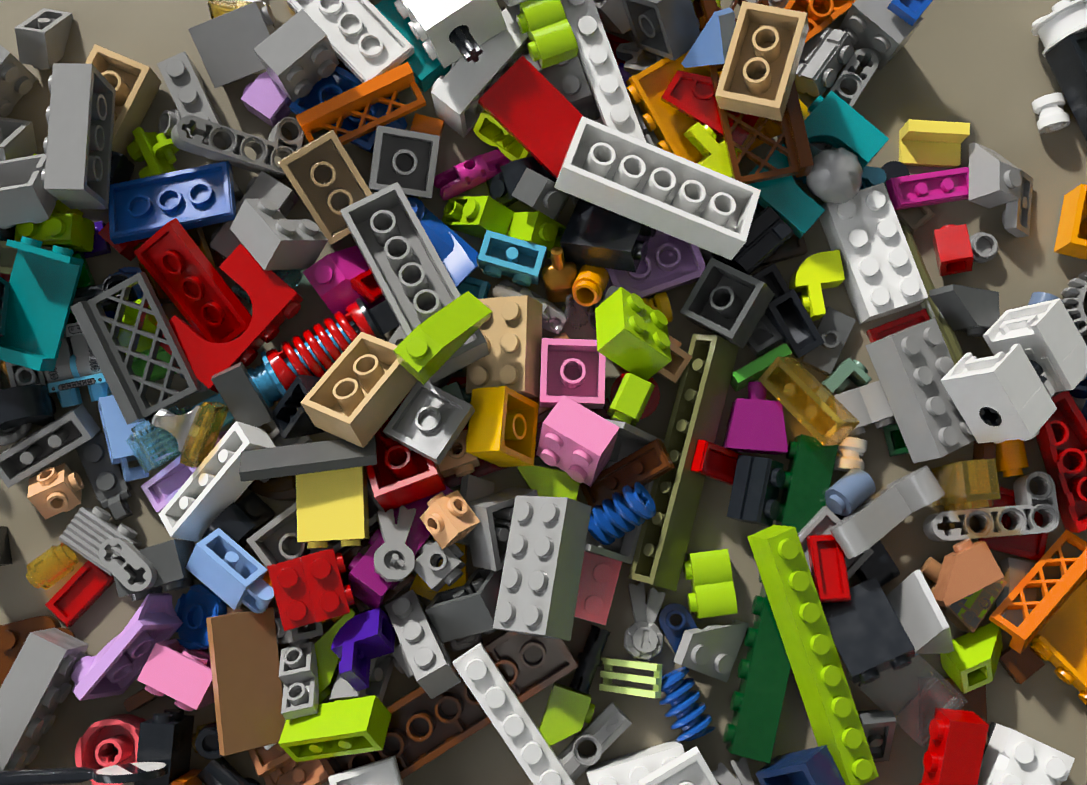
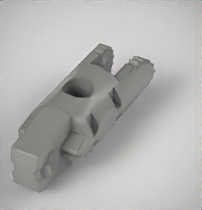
M504 279L493 288L492 293L495 298L528 295L542 303V328L559 334L568 321V315L553 303L525 286L521 287L508 279Z

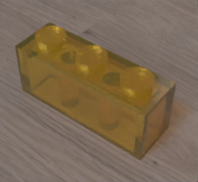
M778 356L758 379L823 446L840 445L860 423L793 357Z
M995 458L959 461L930 468V471L946 493L940 499L933 502L932 507L944 506V511L989 507V500L1001 499Z

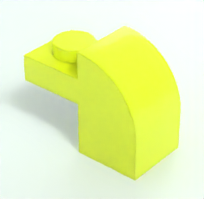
M699 122L692 125L683 135L703 156L697 164L731 178L732 171L724 138L717 142L715 140L717 135L708 125H701Z
M840 250L811 255L802 262L790 279L789 289H794L796 293L801 292L802 295L799 296V299L812 321L819 320L826 314L822 289L838 287L845 280Z

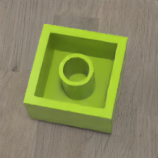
M620 287L595 308L597 351L631 374L646 381L672 361L671 343L667 326L668 320L660 310H654L645 304L640 296L635 293L631 294L623 287Z

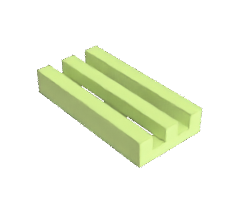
M601 657L604 670L600 671V677H603V683L599 684L600 691L654 699L661 698L663 664ZM613 666L654 671V677L613 672ZM612 679L653 684V690L612 684Z

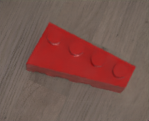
M1069 391L1055 392L1051 397L1057 410L1041 427L1036 439L1047 474L1051 476L1055 484L1058 509L1064 529L1072 533H1080L1087 529V420Z

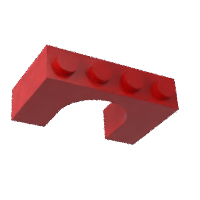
M241 243L219 268L239 284L250 297L252 318L245 332L233 341L212 343L206 341L191 326L176 315L169 320L196 378L208 389L216 393L219 392L211 380L212 376L240 362L245 367L250 365L258 355L257 350L264 342L269 343L277 336L280 331L278 327L286 318L291 319L298 313L301 308L300 303L304 300L272 270H264ZM161 342L160 346L172 355L169 345Z

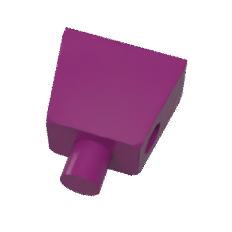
M749 382L747 399L737 398L733 401L722 447L734 452L783 455L788 452L782 402L766 400L767 383Z

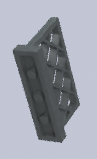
M139 272L88 301H80L70 307L127 425L145 421L153 417L160 409H165L202 390L145 272ZM138 283L144 293L141 304L128 300L131 287ZM109 299L119 302L114 319L106 316L101 303ZM126 305L139 310L135 326L122 322ZM146 313L154 315L158 322L155 334L142 330ZM120 327L133 332L128 348L121 346L117 339ZM140 335L153 339L149 356L136 351ZM161 342L169 345L172 351L169 363L156 359ZM134 356L147 361L143 377L133 372L131 366ZM154 364L167 368L163 385L150 380ZM175 372L183 374L189 386L187 389L178 391L170 388ZM148 386L161 390L158 404L152 407L146 398Z

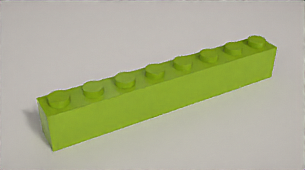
M772 525L747 538L818 747L827 745L846 785H864L879 777L798 533L796 528L792 526Z

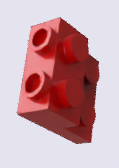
M333 548L267 566L284 631L350 613L349 605L355 604L350 585L343 586L340 573L346 572L342 553L335 554Z

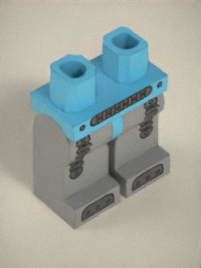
M78 322L67 324L54 371H44L49 382L47 384L49 393H57L62 408L83 403L79 387L88 386L91 402L98 401L99 397L112 395Z

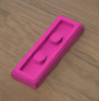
M969 167L894 177L885 182L894 210L969 199Z

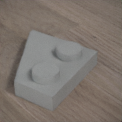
M736 619L732 620V624L728 625L713 624L706 626L704 629L694 628L685 630L673 662L727 682L748 623Z

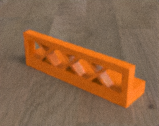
M406 62L295 116L309 143L314 140L312 134L325 129L329 131L334 130L342 145H345L376 130L378 125L385 126L427 104L415 82L414 73L409 63ZM411 87L417 100L407 105L396 102L398 93ZM378 102L388 105L386 115L380 118L368 115L372 105ZM348 116L361 119L358 128L353 131L341 128L343 120Z
M1066 529L990 615L989 620L1012 636L1009 646L1019 654L1024 651L1087 577V542ZM1068 542L1083 553L1076 558H1064L1061 548ZM1048 566H1059L1062 577L1060 579L1045 580L1042 569ZM1041 587L1043 599L1041 601L1026 602L1023 591L1026 588ZM1021 609L1024 621L1016 627L1002 617L1006 610Z

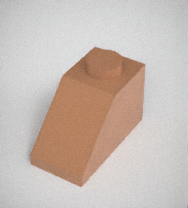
M971 538L952 546L954 551L944 556L933 595L939 606L947 607L1004 578L985 541L972 542Z

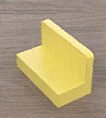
M909 119L899 130V162L909 166L958 168L961 164V143L970 135V123Z

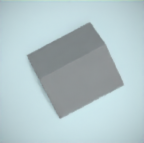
M916 570L886 597L912 642L915 654L952 652L954 649L950 626L921 570Z

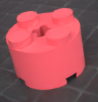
M117 714L93 723L76 744V767L102 769L114 765L136 763L140 723L146 721V719L132 714ZM113 745L115 748L118 749V751L113 750ZM91 779V780H90V781L92 782L91 784H93V785H122V784H124V783H108V784H107V783H98V782H95L94 779Z

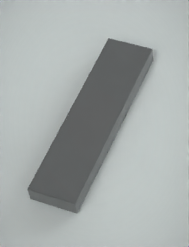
M374 435L364 448L344 439L241 451L239 468L241 482L378 464L376 436Z

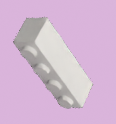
M238 421L232 425L159 513L170 537L200 542L210 524L233 502L235 503L252 483V481L241 482L239 475L241 451L275 447L264 429Z

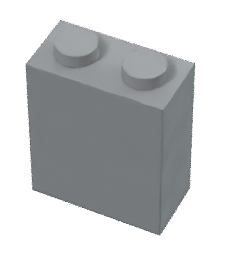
M255 1L188 29L215 88L225 86L265 70L253 49L275 32L272 25L275 23V18L268 5L264 6L263 1Z

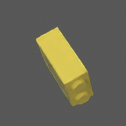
M366 466L296 475L297 542L307 543V549L328 548V541H341V547L361 546V539H370Z

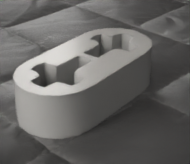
M109 538L101 544L98 551L100 562L127 589L140 592L149 590L154 586L157 580L156 568L131 542L123 538ZM112 546L122 547L119 553L126 560L125 563L120 559L111 560L110 557L113 555ZM131 566L135 570L146 571L143 574V578L146 580L144 583H135L133 581L136 578V574L130 569Z

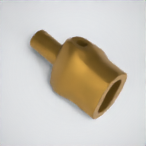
M554 247L551 249L552 264L542 268L546 297L551 302L570 301L574 299L572 286L577 277L576 264L574 262H564L563 249L561 247Z

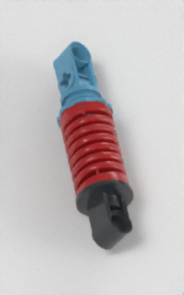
M359 297L355 302L346 306L345 316L340 311L334 314L337 323H334L330 317L323 320L327 330H324L320 323H316L313 325L316 336L309 329H305L302 332L305 342L302 341L299 335L293 336L291 341L295 348H292L289 342L284 341L281 343L282 351L280 352L275 348L261 352L263 364L255 369L250 367L247 371L269 408L274 406V401H278L284 396L297 375L322 377L360 332L387 341L385 334L399 326L387 300L369 309ZM215 394L191 408L193 410L196 406H206L200 424L207 428V436L233 422L234 419L220 394Z

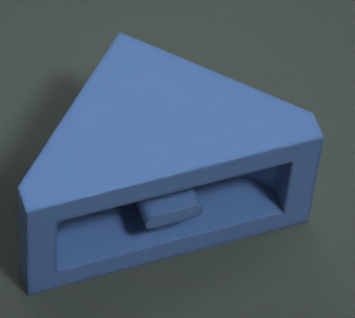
M730 7L713 13L681 64L685 68L725 63L736 25L735 14Z

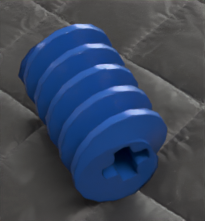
M635 482V491L626 485L622 488L623 495L619 492L612 494L613 502L607 498L602 501L603 508L599 505L592 508L593 514L590 513L588 531L594 539L603 545H610L615 542V539L623 537L625 532L635 529V526H640L646 519H651L655 516L656 505L654 500L642 484Z
M687 667L675 669L662 676L661 692H665L666 695L659 703L660 705H671V708L665 713V717L676 716L677 718L670 726L671 730L682 729L683 731L676 738L677 742L695 740L716 728L708 726L712 721L711 715L702 714L706 709V704L704 702H696L700 697V691L689 690L695 684L693 678H684L689 672Z

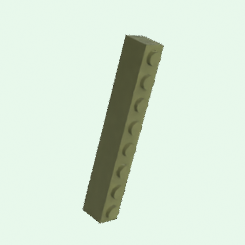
M692 335L688 354L692 358L682 373L664 440L665 448L675 468L653 482L650 495L656 505V514L651 519H646L642 524L628 576L629 579L672 591L677 589L706 477L690 471L697 440L715 442L739 347L718 335Z

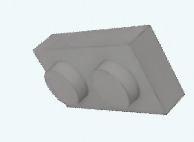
M1021 168L1020 199L1006 203V210L1002 213L1004 229L1017 238L1029 236L1033 178Z

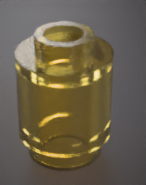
M66 544L53 545L26 566L28 571L26 578L35 588L39 589L41 587L48 590L74 570V565L79 562L74 551Z

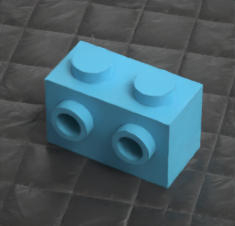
M486 230L478 256L479 268L483 269L484 274L491 277L501 278V275L511 277L514 283L529 287L531 283L538 285L547 257V247Z

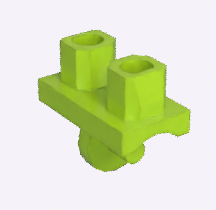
M141 127L132 131L135 140L126 147L128 153L134 161L142 162L146 160L147 166L139 171L140 178L176 171L172 163L177 161L174 154L179 151V148L174 145L171 138L167 139L164 133L144 132Z

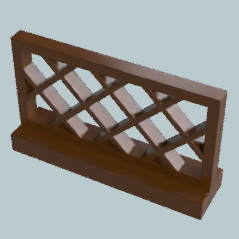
M724 64L709 65L714 95L719 83L718 72L722 71ZM795 80L793 81L782 121L765 118L757 130L742 121L745 116L744 113H741L737 118L725 109H720L716 100L733 179L745 184H751L795 175L796 178L809 175L814 162ZM768 120L781 128L782 134L777 141L761 133ZM729 121H731L732 123H734L733 126L731 127V129H730ZM737 126L753 135L745 148L733 141L732 134ZM756 138L772 147L764 160L748 151ZM782 139H783V141H784L785 147L782 146V145H780V142L782 141ZM735 150L741 153L738 158L736 156ZM777 150L787 156L789 167L777 169L769 164L768 160L774 151ZM744 156L760 165L755 174L741 176L739 163ZM763 168L768 170L766 172H761Z

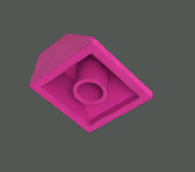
M357 245L327 254L302 272L333 315L340 311L345 316L346 306L355 302L359 297L369 309L386 300L382 296L373 303H368L352 288L350 280L370 269Z

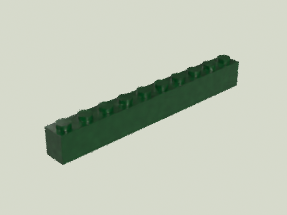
M803 434L795 437L794 441L790 440L788 452L786 453V459H790L788 470L785 471V483L780 488L783 492L779 502V515L774 519L776 521L775 525L792 526L799 533L823 506H826L825 492L830 487L839 443ZM759 573L758 581L762 583L760 596L756 595L753 600L751 612L755 615L753 627H748L745 635L744 644L748 646L746 659H741L739 663L737 677L741 678L739 691H734L731 698L730 710L734 711L732 723L726 724L723 743L727 744L726 749L731 754L770 764L791 665Z

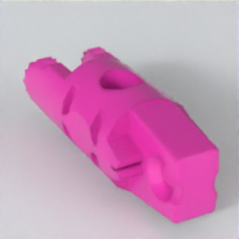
M499 149L479 154L436 175L434 186L438 189L441 188L439 192L443 201L449 200L502 172L500 167L509 163V160Z

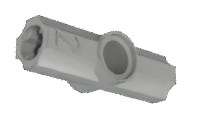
M613 702L584 730L578 732L573 741L557 756L573 781L590 765L598 762L601 754L632 724L623 711ZM591 740L596 745L595 751L589 755L582 754L578 750L580 742Z

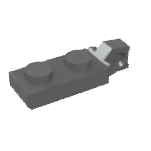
M103 432L75 449L98 502L102 505L103 509H110L115 520H123L133 515L126 500L132 497L130 491L133 489L130 483L124 480L121 464L111 465Z

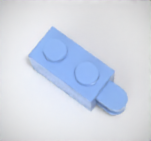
M114 396L99 397L98 409L111 465L121 464L125 482L149 477L146 458L151 457L153 447H157L154 429H148L146 420L127 425ZM139 460L140 466L128 467L127 462Z
M217 528L195 545L185 567L233 610L243 603L254 613L266 611L274 596L273 588L263 580L268 570L220 528Z

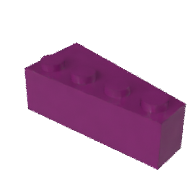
M447 486V489L404 505L408 510L416 509L405 542L414 552L415 560L420 556L418 551L426 544L425 542L433 538L420 517L429 508L427 502L434 496L442 492L445 496L454 492ZM400 507L393 510L395 524H397ZM380 528L370 538L368 543L371 547L364 555L359 552L348 566V569L351 571L347 585H350L352 594L371 609L381 608L384 604L383 599L387 590H394L400 582H387L374 571V553L384 544Z

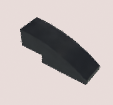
M775 263L751 275V277L764 282L775 294L765 310V315L782 335L783 343L788 345L796 359L825 343L794 289H789Z

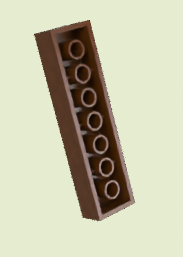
M506 631L484 645V648L521 703L579 667L564 640ZM456 670L461 682L435 698L431 699L424 689L419 686L386 707L392 715L383 750L319 760L328 776L395 755L401 779H404L487 726L491 721Z

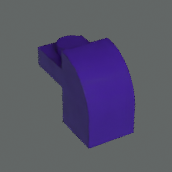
M380 607L363 612L348 620L334 637L331 650L341 659L339 662L340 675L356 691L369 688L371 659L394 652L395 630L390 618Z

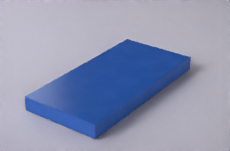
M227 160L111 184L108 204L110 240L114 244L152 237L166 223L175 218L185 230L234 220L236 217L232 165Z

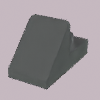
M878 709L857 711L874 763L889 761L896 727V718L893 711H880Z

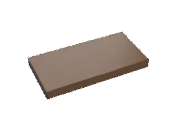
M268 607L263 613H254L251 610L206 618L220 755L227 756L278 743L285 725V718L281 714L283 693L282 683L278 677L280 664L274 607Z

